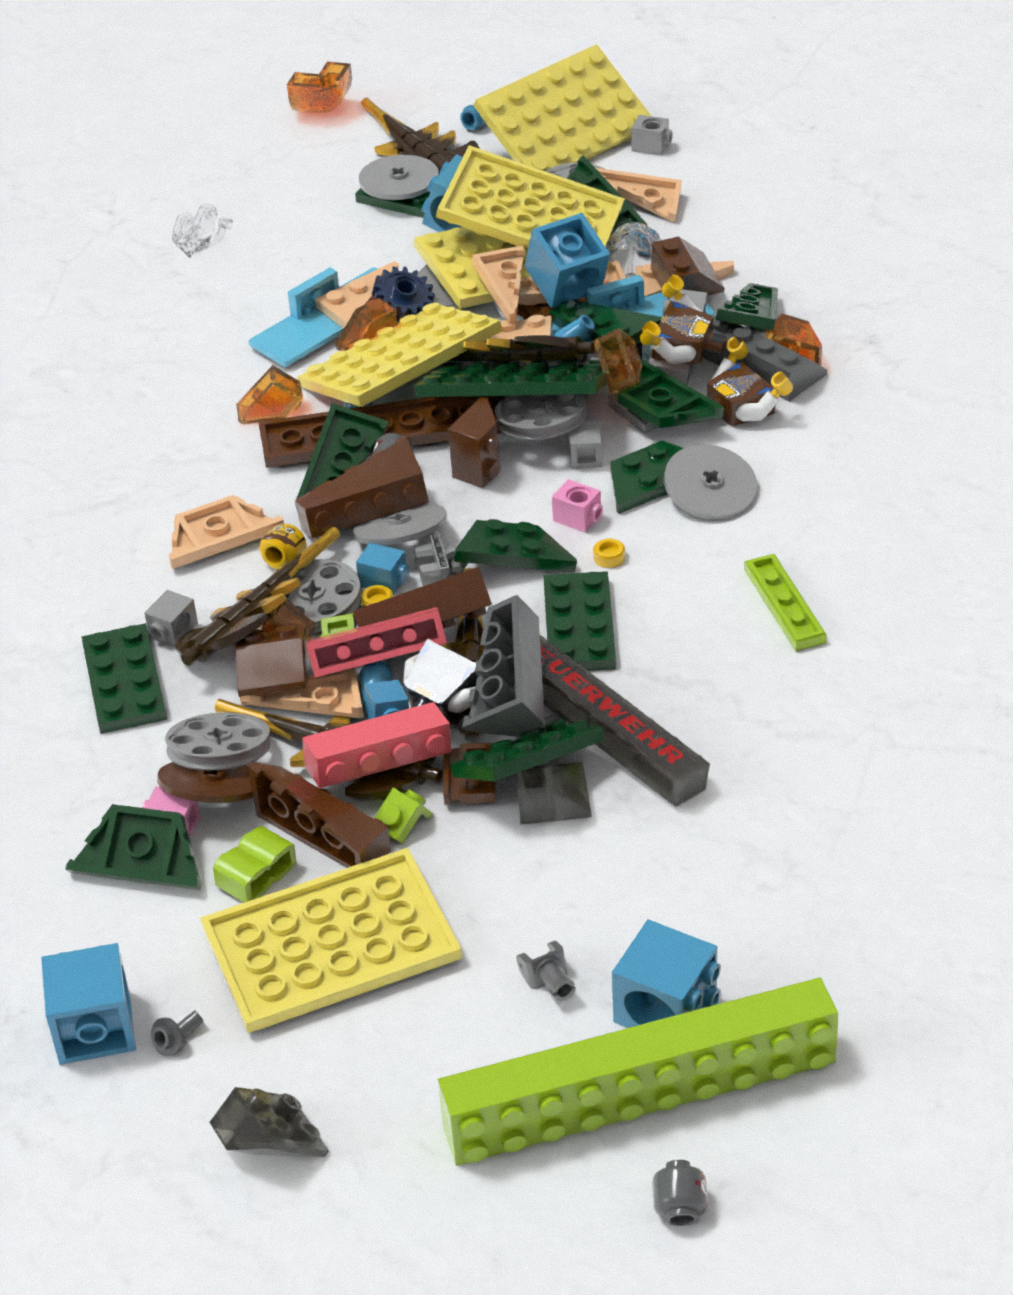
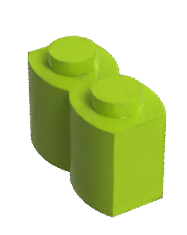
M263 826L255 828L241 838L238 847L232 848L217 858L213 867L215 885L244 903L262 897L272 883L281 880L296 864L294 844Z

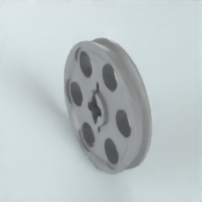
M583 394L507 395L496 405V424L503 434L516 439L541 440L557 437L574 430L583 423L587 416L585 397Z
M314 559L295 577H305L304 580L300 581L301 585L285 595V597H288L287 600L267 615L278 627L295 625L296 628L305 627L306 633L322 632V618L352 614L354 610L359 608L361 604L360 595L362 593L359 577L351 567L342 562L329 559ZM328 574H337L333 578H323L325 575ZM343 590H352L351 593L346 595L338 594ZM326 610H335L330 615H321ZM296 613H302V614H303V615H302L301 617H299V618H295V619L288 618L289 616H291V615H293V614H296Z
M220 712L198 715L185 719L168 730L165 736L166 752L171 761L190 769L225 770L237 768L259 760L269 751L271 746L269 738L270 729L263 720L242 713ZM217 737H219L220 745L217 744Z

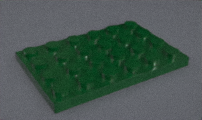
M604 359L590 360L589 364L578 365L577 360L560 361V365L548 366V361H532L531 365L519 366L518 361L502 362V366L490 367V362H475L470 367H462L461 363L452 362L445 363L444 367H439L437 371L430 372V375L424 376L422 381L415 384V397L597 394L616 376L615 364H607V360Z

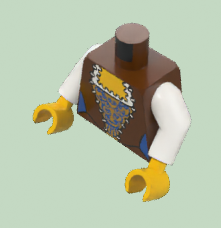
M672 275L662 287V293L667 298L674 297L675 301L669 302L659 325L653 321H648L642 327L643 333L640 335V340L644 345L652 344V359L667 361L670 364L687 363L697 365L701 363L706 350L722 353L726 344V336L712 333L713 317L695 306L686 293L682 294L680 292L684 286L683 280L678 275Z
M731 337L726 344L730 355L727 359H723L716 373L708 382L707 397L724 406L721 419L730 426H737L750 421H761L766 416L775 414V405L779 402L778 397L790 394L793 390V385L783 372H777L773 375L771 379L773 386H771L744 363L739 362L735 364L736 360L747 356L748 348L744 341L739 345L738 339Z

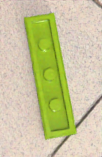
M770 554L744 561L745 572L794 650L799 651L825 644L827 634L776 555Z

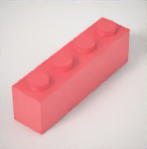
M435 607L308 640L306 646L316 678L419 651L427 639L438 645L446 644L447 641L439 610Z
M434 702L302 737L305 767L319 789L451 752L450 723Z

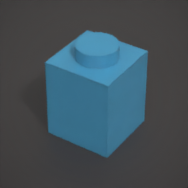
M369 543L356 561L360 587L363 588L383 585L391 589L394 595L400 585L407 581L409 575V566L406 565L405 551Z
M399 680L365 684V714L368 720L409 709V699Z

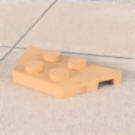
M234 495L175 515V531L172 533L171 540L172 553H169L171 568L175 569L263 538L275 526L284 524V520L278 515L272 519L263 514L262 508L254 504H247L243 499Z

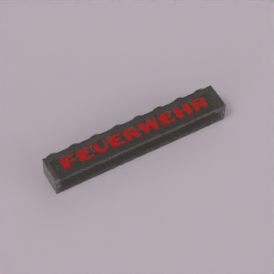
M540 635L543 702L546 707L563 720H566L568 724L587 721L588 726H603L605 740L595 745L673 806L677 807L706 790L710 767L709 762Z

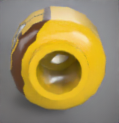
M291 524L277 525L261 540V556L270 567L279 570L306 549V538L296 526Z

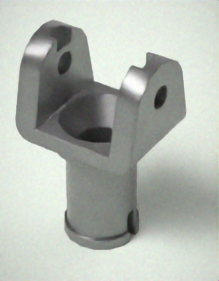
M556 940L547 943L549 951L545 955L535 959H531L526 953L516 956L519 970L530 988L537 989L546 985L553 997L558 1001H565L574 994L576 987L573 985L575 983L567 976L564 950Z

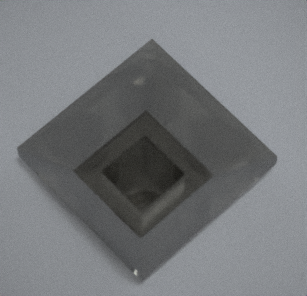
M583 762L536 766L514 774L520 825L592 817Z
M235 1086L209 1122L228 1151L255 1155L325 1157L329 1152L320 1138L319 1130L309 1122L301 1110V1103L294 1096L287 1093L276 1094L265 1092L258 1088L248 1089Z

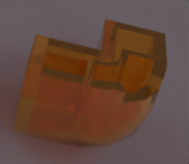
M327 61L319 74L294 72L287 83L288 99L292 110L325 113L339 106L352 85L351 63Z

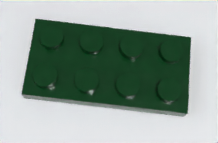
M608 571L543 575L548 651L555 656L552 658L548 655L549 665L559 659L563 663L554 668L557 672L563 671L568 667L571 669L566 672L616 669Z
M146 623L81 636L100 734L167 720Z
M566 720L548 722L545 724L546 729L541 731L536 729L529 730L518 735L519 739L500 740L492 743V749L487 751L473 750L464 753V759L451 763L453 778L496 782L604 741L603 726H588L587 721L566 724Z

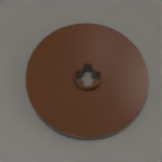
M171 762L161 767L157 774V783L162 790L187 800L207 803H229L254 797L247 765L225 770H196Z

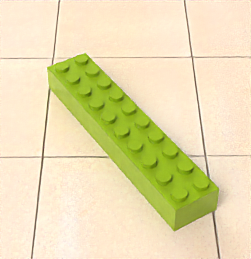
M819 977L438 1078L443 1129L455 1165L479 1162L486 1157L497 1154L516 1152L534 1144L556 1141L564 1136L578 1132L593 1131L604 1125L623 1120H633L641 1115L659 1110H670L678 1105L696 1100H707L715 1095L729 1091L744 1090L755 1084L774 1079H784L792 1074L810 1069L824 1068L829 1064L836 1063L839 1012L823 980Z

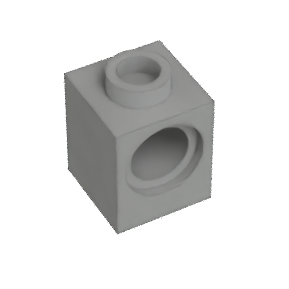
M639 115L631 127L632 151L662 155L667 145H671L673 131L669 129V119Z
M599 420L583 421L580 426L569 432L572 469L602 467Z
M166 590L144 613L149 637L172 646L181 636L198 624L194 599L170 590Z

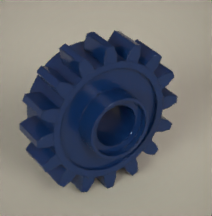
M392 266L391 273L384 269L381 276H376L371 293L374 296L373 304L378 305L380 313H383L389 319L400 322L401 318L407 315H416L423 311L424 306L433 303L435 293L432 292L433 284H426L428 278L426 276L418 277V270L410 273L406 266L403 267L402 271Z

